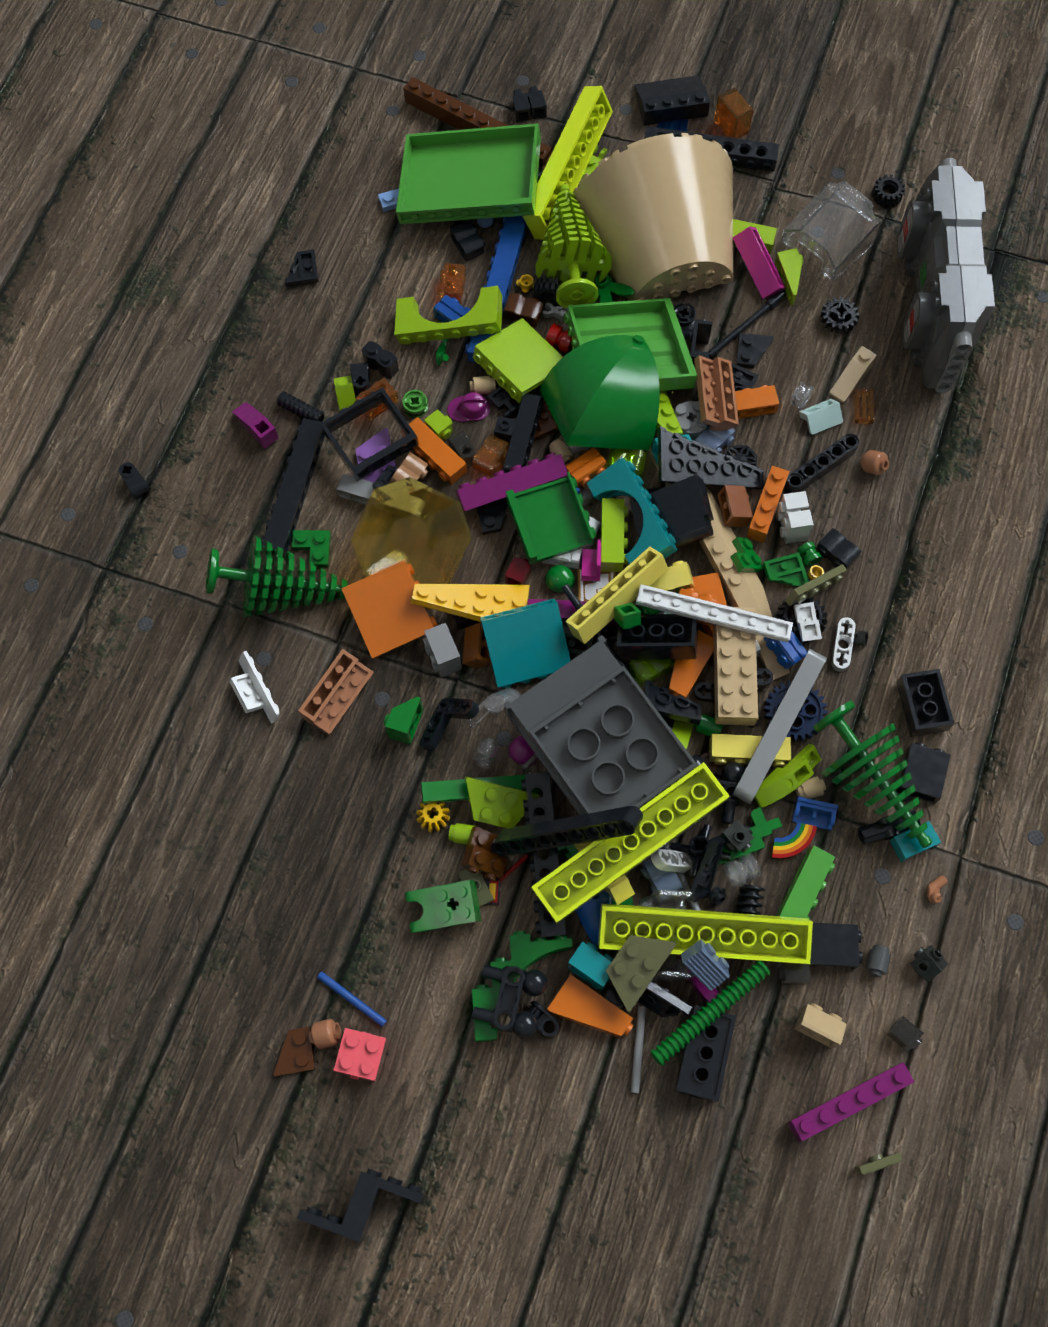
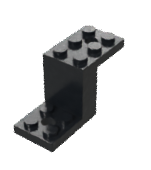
M368 1169L367 1172L361 1171L344 1220L342 1217L334 1214L324 1216L322 1215L323 1210L312 1206H307V1209H300L297 1219L361 1242L365 1240L382 1189L418 1203L424 1202L426 1194L422 1193L423 1188L409 1184L406 1187L401 1185L402 1180L391 1176H388V1179L381 1178V1172Z

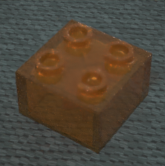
M734 87L718 95L714 120L723 129L727 137L739 139L749 134L754 110Z

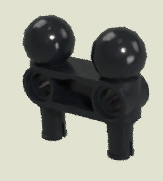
M691 756L698 766L703 762L706 764L702 757ZM730 762L723 767L721 772L723 780L718 781L725 791L728 789L735 790L745 771L744 766L737 762ZM729 797L722 803L724 805L722 823L733 824L735 807L740 805L741 799Z
M484 965L482 977L500 981L501 987L496 1008L492 1011L474 1006L472 1019L490 1023L491 1028L501 1032L512 1033L513 1031L521 1039L532 1037L538 1029L537 1018L528 1011L517 1013L522 990L529 996H539L545 992L547 988L546 976L539 970L532 969L526 972V970L520 969L517 966L506 965L501 969ZM511 973L519 975L520 979L517 983L508 981V976ZM501 1015H507L510 1018V1022L508 1025L502 1026L498 1023V1018Z

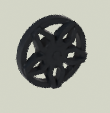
M747 445L732 446L724 454L730 455L733 459L742 463L746 462L755 467L757 466V456Z

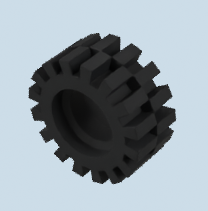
M887 174L884 177L880 176L879 180H876L872 191L873 201H877V205L881 203L883 208L885 205H887V208H890L891 205L895 207L896 204H900L905 192V184H902L903 180L900 179L898 181V176L893 178L891 174L889 177ZM883 189H890L894 193L888 194L884 192Z
M544 276L543 279L541 277L538 280L536 279L533 288V298L543 302V306L546 303L557 306L556 291L563 282L561 280L558 281V278L553 279L551 276L550 278Z

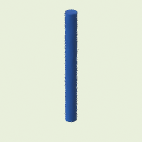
M321 971L317 978L381 1027L386 1024L387 1020L324 972Z

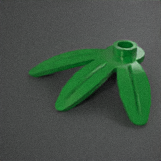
M599 275L595 278L600 303L613 302L610 292L618 296H631L635 292L625 284L612 282L609 275L599 283Z

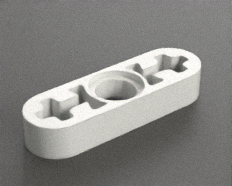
M848 617L842 618L836 627L831 665L834 670L839 672L845 671L851 661L855 622ZM844 624H848L847 626L849 628L846 632V635H843ZM845 640L849 647L843 649L838 645V642ZM841 654H844L842 659L844 664L841 666L838 660Z
M659 849L651 855V860L655 867L663 871L685 873L693 865L689 855L685 852Z

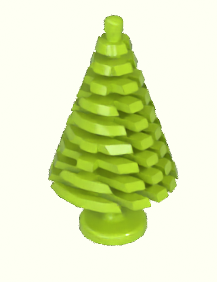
M567 184L560 186V192L556 197L535 265L538 279L542 277L543 269L547 278L551 276L555 279L557 272L558 281L561 280L563 283L556 291V301L566 309L568 305L593 304L598 298V288L593 283L596 272L600 271L599 283L612 268L611 255L606 246L604 245L603 247V244H601L602 241L583 209H580L578 200H576L575 195L570 191V187Z

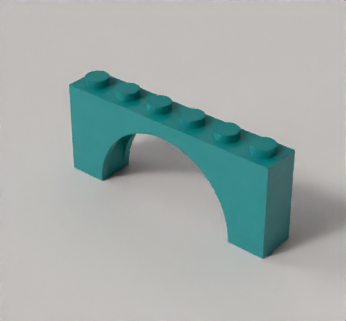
M620 458L587 482V485L594 498L602 502V498L629 496L635 498L639 503L643 513V529L636 545L625 555L629 564L650 546L661 553L665 559L677 551L675 546L676 540L672 534H668L666 530L668 526L662 518L660 519L658 515L660 511L657 506L651 503L650 499L652 497L646 489L644 490L642 486L644 484L643 480L639 475L635 474L636 468L631 461L627 462L624 458Z

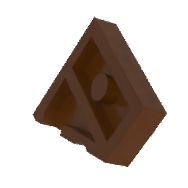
M310 1027L288 1030L274 1071V1077L316 1070L313 1044L309 1040Z

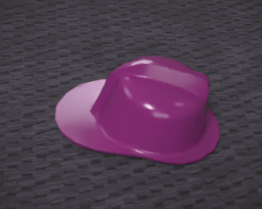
M471 392L465 396L454 398L449 403L447 411L449 416L457 422L477 421L488 416L490 404L480 394Z

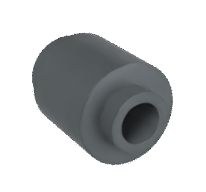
M873 945V949H870L866 965L869 975L881 978L882 975L887 974L891 957L889 948Z

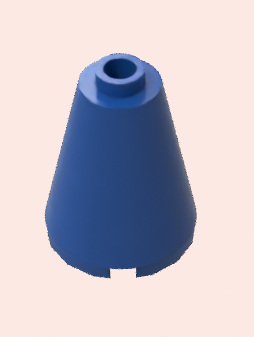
M607 891L598 893L575 910L591 943L597 946L598 949L601 903L612 904L611 896Z

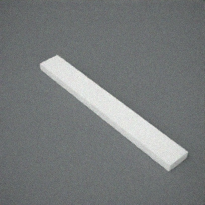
M642 584L640 585L636 601L637 605L787 643L790 640L793 626L792 622Z

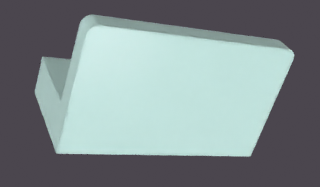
M833 399L799 411L800 418L807 421L809 433L812 435L843 423L840 403Z

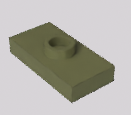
M467 869L458 873L462 881L473 880L476 882L480 908L494 901L481 873L474 874L467 871Z
M900 1152L884 1157L880 1153L869 1157L870 1162L856 1166L855 1169L858 1175H865L902 1162Z

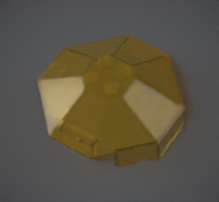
M411 477L374 489L351 536V541L364 576L368 577L405 560L407 564L411 563L415 574H413L414 580L419 581L420 584H450L453 574L458 568L463 554L472 539L460 502Z

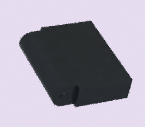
M697 474L650 493L652 497L650 501L659 509L660 513L658 515L660 519L662 518L666 522L668 534H672L675 538L677 550L713 536L711 521L714 518L704 480ZM635 499L630 501L639 539L643 529V513Z

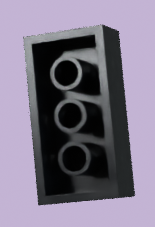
M641 614V625L630 629H622L618 624L616 647L619 660L697 659L698 620L676 614Z

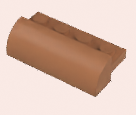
M700 355L697 356L694 361L697 373L701 422L710 425V429L713 431H725L739 425L731 361L720 357L711 360Z
M344 649L340 651L298 710L299 715L312 726L315 725L328 735L332 733L374 673L358 662L359 659Z

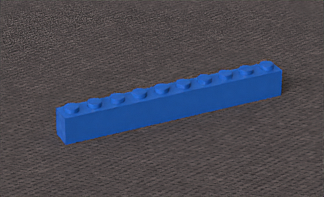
M523 216L503 217L504 227L503 229L500 228L499 243L496 242L494 250L496 254L495 257L492 256L490 267L492 268L491 271L487 272L486 281L488 282L487 285L483 286L499 287L502 294V316L528 228ZM481 334L469 337L471 341L470 344L467 343L465 354H468V362L476 363L473 358L475 345L494 334Z

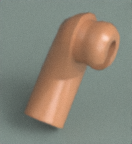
M940 875L927 886V898L931 903L938 904L942 901L940 888L948 883L943 875Z

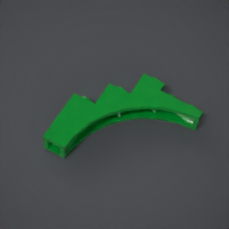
M525 931L513 932V935H509L511 960L507 961V958H496L495 962H491V966L501 969L506 965L517 966L520 969L526 970L542 958L557 952L572 950V938L567 939L565 935L556 936L555 940H547L546 937L535 938L534 942H530V934H526ZM511 973L508 976V981L514 983L519 975ZM492 980V988H489V985H477L476 989H472L473 1010L474 1006L492 1011L496 1008L501 987L500 981ZM474 1020L476 1043L497 1041V1029L491 1028L490 1023Z

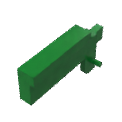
M761 807L754 809L751 812V818L755 826L750 828L754 837L750 841L752 846L744 853L741 850L735 853L734 851L730 852L724 845L722 852L731 853L730 861L765 848L762 838L773 834V830L782 827L779 817L766 822ZM720 860V861H719V865L724 864V863L729 862V861Z

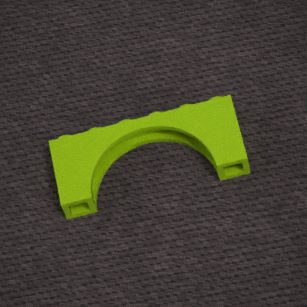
M498 286L481 288L476 304L468 313L459 319L445 323H436L423 318L419 314V306L414 297L398 298L396 301L394 335L400 344L407 345L416 342L423 343L432 340L501 332V291Z

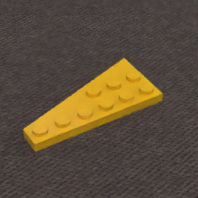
M415 584L410 603L480 621V617L526 606L530 585Z

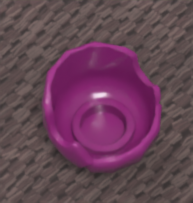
M518 736L511 741L508 753L513 761L519 765H529L536 760V754L523 736Z

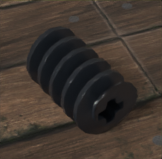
M750 884L741 886L739 888L741 894L737 897L740 902L736 904L739 910L735 911V913L761 915V912L757 911L756 908H761L763 905L758 903L757 900L764 899L763 896L759 895V892H765V889Z

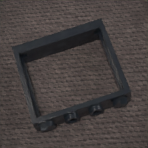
M383 387L375 392L372 391L363 399H358L353 405L341 409L338 414L328 417L326 421L320 424L322 432L357 482L419 445L417 435ZM383 402L406 436L354 466L332 435V432Z

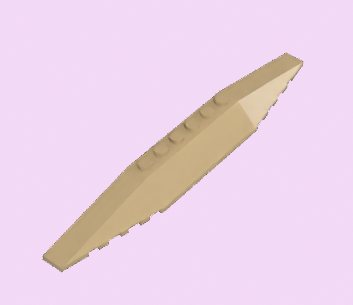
M656 429V431H655L654 438H658V430H657V429ZM653 438L651 447L647 451L659 472V465L656 463L654 456L651 452L654 442ZM706 487L714 518L711 521L713 536L703 539L699 543L715 572L719 573L722 588L732 607L755 608V613L772 617L763 585L757 574L738 572L730 556L737 552L732 543L736 536L731 527L725 526L721 509L712 493ZM756 635V640L761 648L759 658L765 669L773 673L772 681L790 674L789 668L785 669L781 666L773 651L767 648L764 637Z

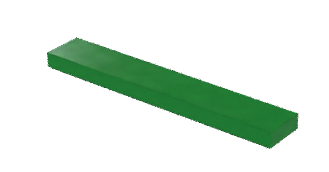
M525 775L475 779L522 790L521 780L525 779ZM465 779L421 782L423 803L469 800ZM536 789L532 793L540 794L541 791Z

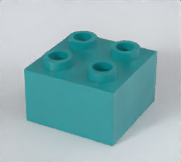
M582 942L568 962L567 969L602 992L610 980L606 969L613 958L607 954L603 956L598 953V948L590 942L587 944Z

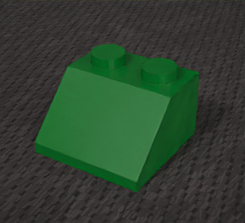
M415 697L392 708L390 714L385 716L384 725L390 739L411 745L424 711L420 697Z

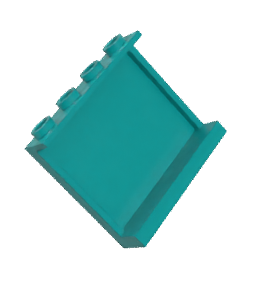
M555 599L480 617L497 687L508 688L513 683H527L536 677L539 679L546 678L549 674L556 672L571 661L558 603Z

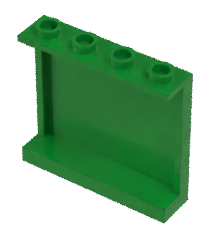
M567 472L565 478L517 493H514L513 489L506 491V501L529 565L594 545L596 532L594 527L589 525V513L583 509L584 501L582 495L577 493V482L575 477H571L570 472Z

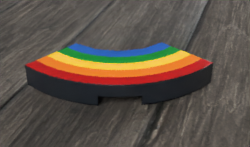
M797 823L790 835L784 838H774L771 859H788L801 853L813 840L817 826Z

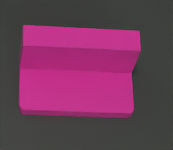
M597 540V550L582 549L581 581H600L601 540Z

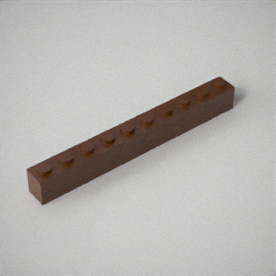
M414 77L403 88L406 103L458 130L508 126ZM543 143L540 144L538 169L545 165L546 160L552 153V148Z

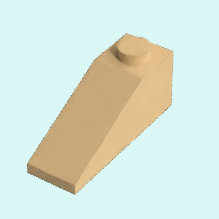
M861 346L829 392V395L844 404L873 367L877 355Z

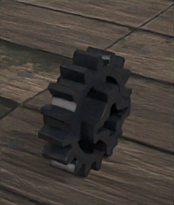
M833 297L832 302L827 300L826 305L824 304L820 314V317H822L821 323H826L825 328L831 327V332L835 329L838 334L841 330L847 333L848 329L852 331L858 323L860 313H858L859 308H854L855 302L849 303V298L844 301L843 297H840L839 300Z

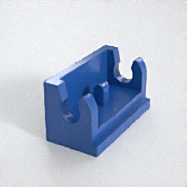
M798 796L794 804L791 822L817 826V828L831 831L835 823L838 805Z

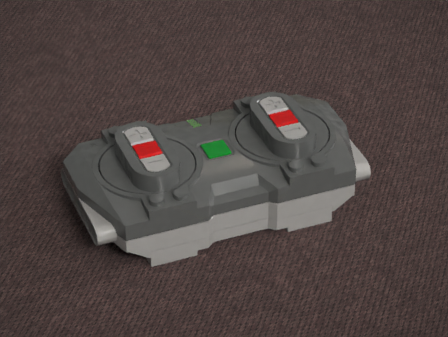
M954 158L942 160L940 165L925 180L916 200L909 201L897 237V256L899 259H905L904 269L907 270V277H914L916 292L904 321L903 345L905 349H911L910 357L913 359L914 367H921L922 383L927 388H935L939 393L948 392L953 388L995 307L992 274H987V267L984 263L981 230L982 220L986 213L983 181H974L964 170L963 166H957V161Z

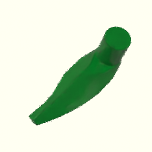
M444 339L437 349V365L449 359L446 354V345L449 339Z

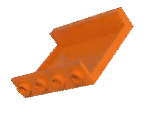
M405 560L341 588L372 659H377L389 651L425 636L424 631L438 626L434 615L430 616L428 611L430 608L410 603L414 585L420 583L414 580L413 574H415L411 563L407 564Z

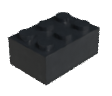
M940 669L902 674L896 684L910 737L949 731L955 723Z

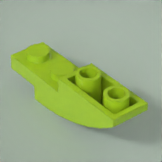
M813 744L806 745L784 768L777 767L763 780L754 797L759 807L763 808L785 797L814 774L812 769L822 759Z

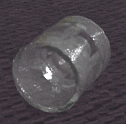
M751 853L739 857L738 862L735 860L724 864L726 876L735 889L744 885L746 879L753 881L761 877L759 865Z

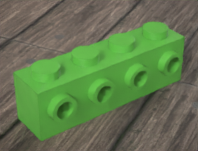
M815 845L808 848L776 916L810 919L808 914L817 905L818 899L816 897L826 886L827 882L824 880L827 874L830 875L834 869L835 864L833 861L835 856Z

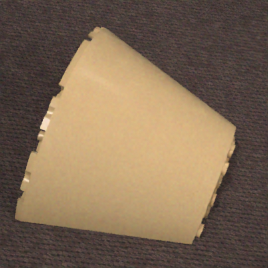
M673 133L642 139L627 145V150L620 153L618 149L610 157L602 159L598 162L599 166L590 175L586 173L580 180L579 186L574 189L573 194L580 204V209H583L602 241L601 244H603V247L604 245L606 246L612 257V268L609 274L616 283L625 284L635 291L633 295L625 296L628 301L677 297L682 291L693 293L696 290L708 289L715 285L727 284L733 281V166L728 152L722 149L718 142L705 140L702 138V135H688V133H681L682 137H674Z

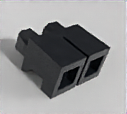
M537 86L530 87L528 93H523L521 89L514 90L513 109L516 122L531 120V117L532 120L547 117V105L542 90H538Z

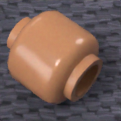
M869 450L861 457L860 465L865 473L881 475L888 469L889 460L884 452Z
M332 1019L315 1022L309 1032L311 1044H314L318 1049L337 1045L342 1036L340 1025Z

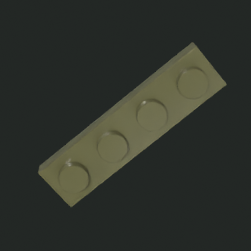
M842 564L794 589L785 601L789 606L795 603L801 604L808 596L812 598L820 590L825 591L833 583L836 585L844 578L843 574L847 569Z

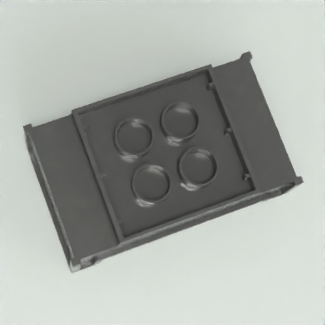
M603 635L597 638L595 645L511 703L509 701L503 703L505 715L516 730L521 733L579 815L626 806H635L640 809L698 766L624 666L621 667L606 647V639ZM715 808L714 810H712V811H711L710 813H708L706 816H708L709 814H711V813H712L713 811H715L717 808Z

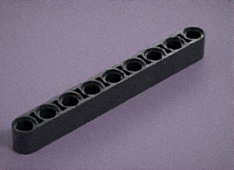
M626 806L503 829L491 844V849L499 856H509L632 835L642 821L643 813L635 806Z

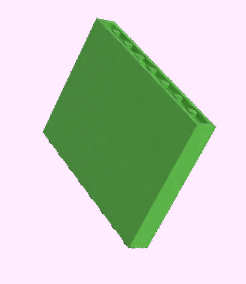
M539 124L406 134L396 207L399 223L413 224L535 215L541 144Z

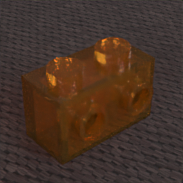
M445 263L444 270L440 271V280L442 282L438 284L437 295H440V299L445 295H448L450 298L454 297L461 304L466 280V266Z
M385 378L376 381L369 389L360 392L356 397V401L363 399L372 391L375 392L383 387L394 404L399 399L397 391ZM382 402L364 414L372 421L386 411L387 408Z

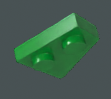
M799 552L763 562L767 579L770 582L796 587L809 582Z

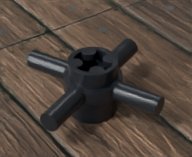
M708 824L704 825L701 836L693 837L689 845L672 842L670 849L673 851L689 853V857L693 861L689 875L691 879H695L706 852V845L712 828ZM722 852L720 860L730 861L731 853Z

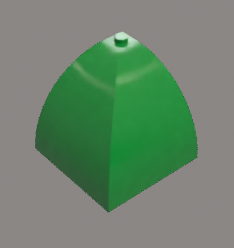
M613 335L591 340L566 354L550 370L541 385L540 392L567 446L632 450L650 449L658 421L660 392L656 363L649 346L642 336Z

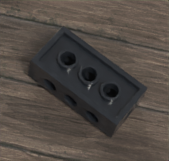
M695 1005L692 1008L691 1016L696 1015L697 1011H701V1007ZM727 1013L720 1014L719 1019L715 1018L714 1023L711 1022L709 1027H705L713 1029L715 1033L714 1038L707 1037L704 1030L700 1031L699 1036L695 1035L694 1040L690 1039L689 1044L684 1045L674 1092L713 1103L719 1102L736 1016ZM701 1049H707L710 1052L709 1059L702 1058L700 1054ZM697 1070L705 1072L706 1078L704 1081L697 1079Z

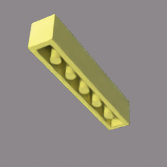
M651 546L639 555L566 620L572 635L582 643H587L614 618V607L633 602L638 597L641 584L646 586L652 585L668 570L663 555Z

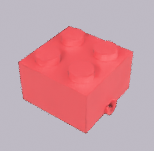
M345 1028L334 1072L349 1075L350 1078L356 1080L361 1078L375 1082L386 1038Z

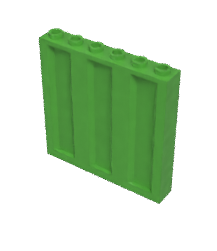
M670 298L568 305L567 313H564V322L568 324V336L572 338V349L601 337L639 335L644 338L653 354L659 378V391L694 388L697 373Z

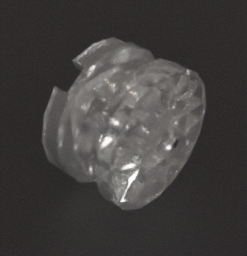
M800 381V386L796 387L789 404L797 405L798 409L803 410L813 393L814 387L806 386L804 382Z

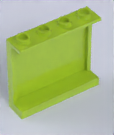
M523 318L475 345L473 354L475 362L480 364L487 374L492 376L499 386L503 387L519 404L522 401L523 395L541 385L550 370L563 358Z

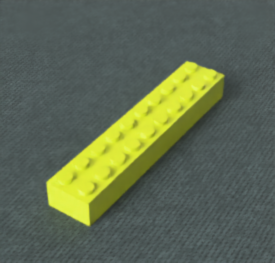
M584 86L537 183L535 215L523 216L534 239H544L556 197L560 192V186L562 184L569 185L571 192L578 187L613 113L602 86Z
M703 762L640 808L643 813V819L632 835L594 841L531 888L557 924L717 808L730 796Z
M601 903L598 947L599 949L620 950L628 937L635 935L657 940L673 941L676 943V946L670 954L681 955L702 939L705 944L710 943L716 952L715 954L719 958L810 964L813 921L808 918Z

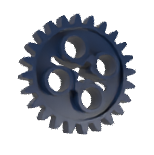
M790 680L787 681L786 686L780 683L779 689L774 687L773 693L769 692V699L765 700V704L768 706H765L763 711L768 712L765 714L764 719H770L767 726H769L791 684ZM811 688L806 698L808 703L801 707L795 719L800 727L791 726L786 737H792L793 742H796L798 737L801 742H804L805 736L810 740L813 737L812 733L816 736L819 732H816L813 726L822 720L823 716L828 714L827 710H823L826 708L827 703H821L824 696H817L819 690L813 692ZM805 709L812 710L814 715H808Z

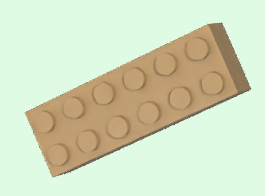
M733 607L755 613V608ZM713 624L715 724L755 725L758 720L756 635Z

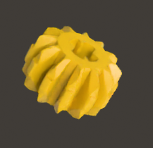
M438 802L427 803L428 805L421 803L420 807L422 810H417L416 813L419 815L417 822L422 823V829L428 827V832H432L433 827H435L436 831L439 832L440 825L444 828L447 826L444 821L450 820V816L446 815L450 811L449 808H444L445 802H441L439 805ZM433 812H436L437 816H434V818L431 819L430 815H432Z

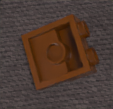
M477 826L472 827L461 865L467 867V871L471 873L484 874V878L496 881L497 878H503L508 859L505 856L495 854L491 849V844L498 835Z

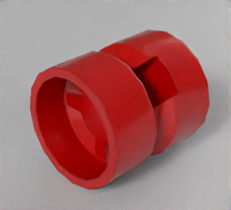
M554 323L547 333L546 341L553 348L558 347L559 351L568 354L572 351V338L568 336V329L564 331V327Z

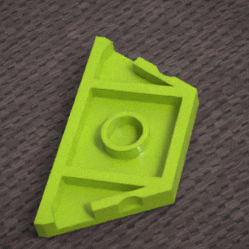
M465 776L473 820L504 828L515 827L524 816L523 800L527 799L526 791L522 792L520 789ZM531 792V796L537 799L539 794Z

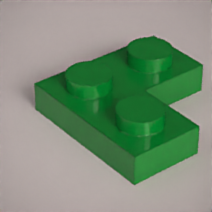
M293 530V550H310V563L316 567H329L330 530Z
M737 537L732 541L737 552L730 557L738 572L759 573L764 569L761 564L762 560L752 548L753 544L749 539Z

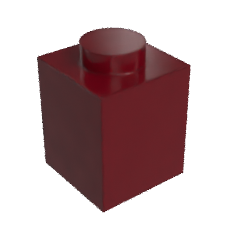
M514 556L505 574V583L525 585L532 571L527 559Z

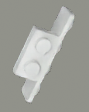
M244 651L239 658V663L245 674L232 677L229 682L245 713L263 708L270 722L275 723L279 716V708L277 704H274L270 690L265 687L262 675L256 670L253 658L249 656L247 651Z

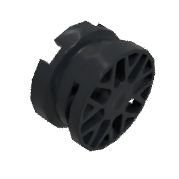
M683 302L675 305L674 310L681 330L694 325L696 319L695 308L691 304H683Z

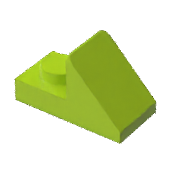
M351 375L334 378L339 409L348 408L356 401Z

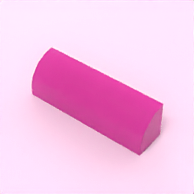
M749 226L734 236L733 240L762 299L770 298L785 290L786 287L756 227Z

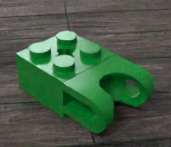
M473 880L404 893L407 902H418L423 907L421 919L409 924L410 933L482 921L476 882ZM454 901L459 902V906H456V908L453 907Z

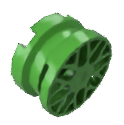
M411 390L404 395L402 403L407 416L417 418L415 415L418 414L419 418L426 414L428 400L422 391Z

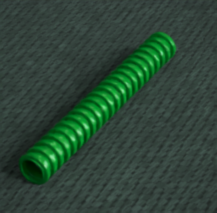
M759 960L756 961V965L752 964L751 969L748 968L746 973H742L741 977H737L736 982L732 981L731 986H726V990L723 989L721 994H717L716 998H712L711 1003L707 1002L706 1007H701V1011H697L696 1015H692L691 1020L687 1019L686 1024L682 1023L681 1028H676L675 1033L672 1032L670 1037L667 1036L665 1038L666 1041L662 1040L660 1046L656 1045L655 1050H650L653 1059L661 1066L664 1065V1061L668 1062L670 1056L674 1057V1053L680 1052L679 1049H683L685 1044H689L690 1039L694 1040L695 1035L699 1036L700 1031H704L705 1027H709L711 1022H715V1018L719 1019L720 1014H725V1010H729L731 1005L734 1006L735 1001L739 1002L740 997H745V993H749L750 989H754L755 984L759 985L760 980H765V976L768 977L770 975L767 966Z

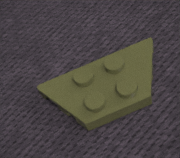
M630 935L606 969V972L627 1011L630 1012L676 946L675 942Z

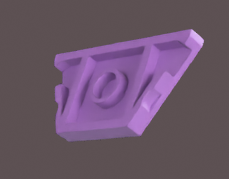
M388 428L383 429L355 449L358 464L391 445ZM395 460L363 479L374 483L388 465L396 467ZM389 482L386 485V487L398 490L397 488L389 484Z

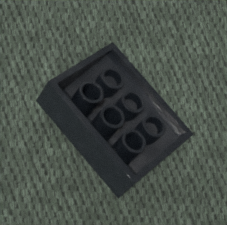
M698 75L634 84L643 126L708 116L710 100L707 89Z

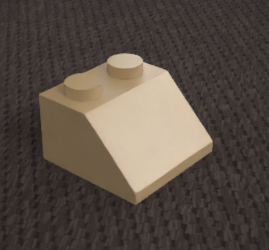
M814 1003L805 1005L794 1029L832 1049L841 1045L846 1028V1023L842 1022V1018L833 1013L829 1015L823 1012V1008Z

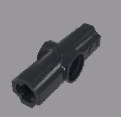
M915 810L910 811L912 815L916 813ZM886 816L875 823L861 826L857 830L860 841L865 845L881 839H891L910 829L906 827L899 831L895 828L904 821L901 816L891 823L884 820L888 817Z

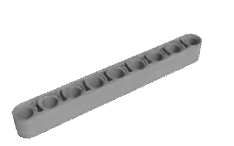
M809 649L732 794L733 796L751 804L827 657Z

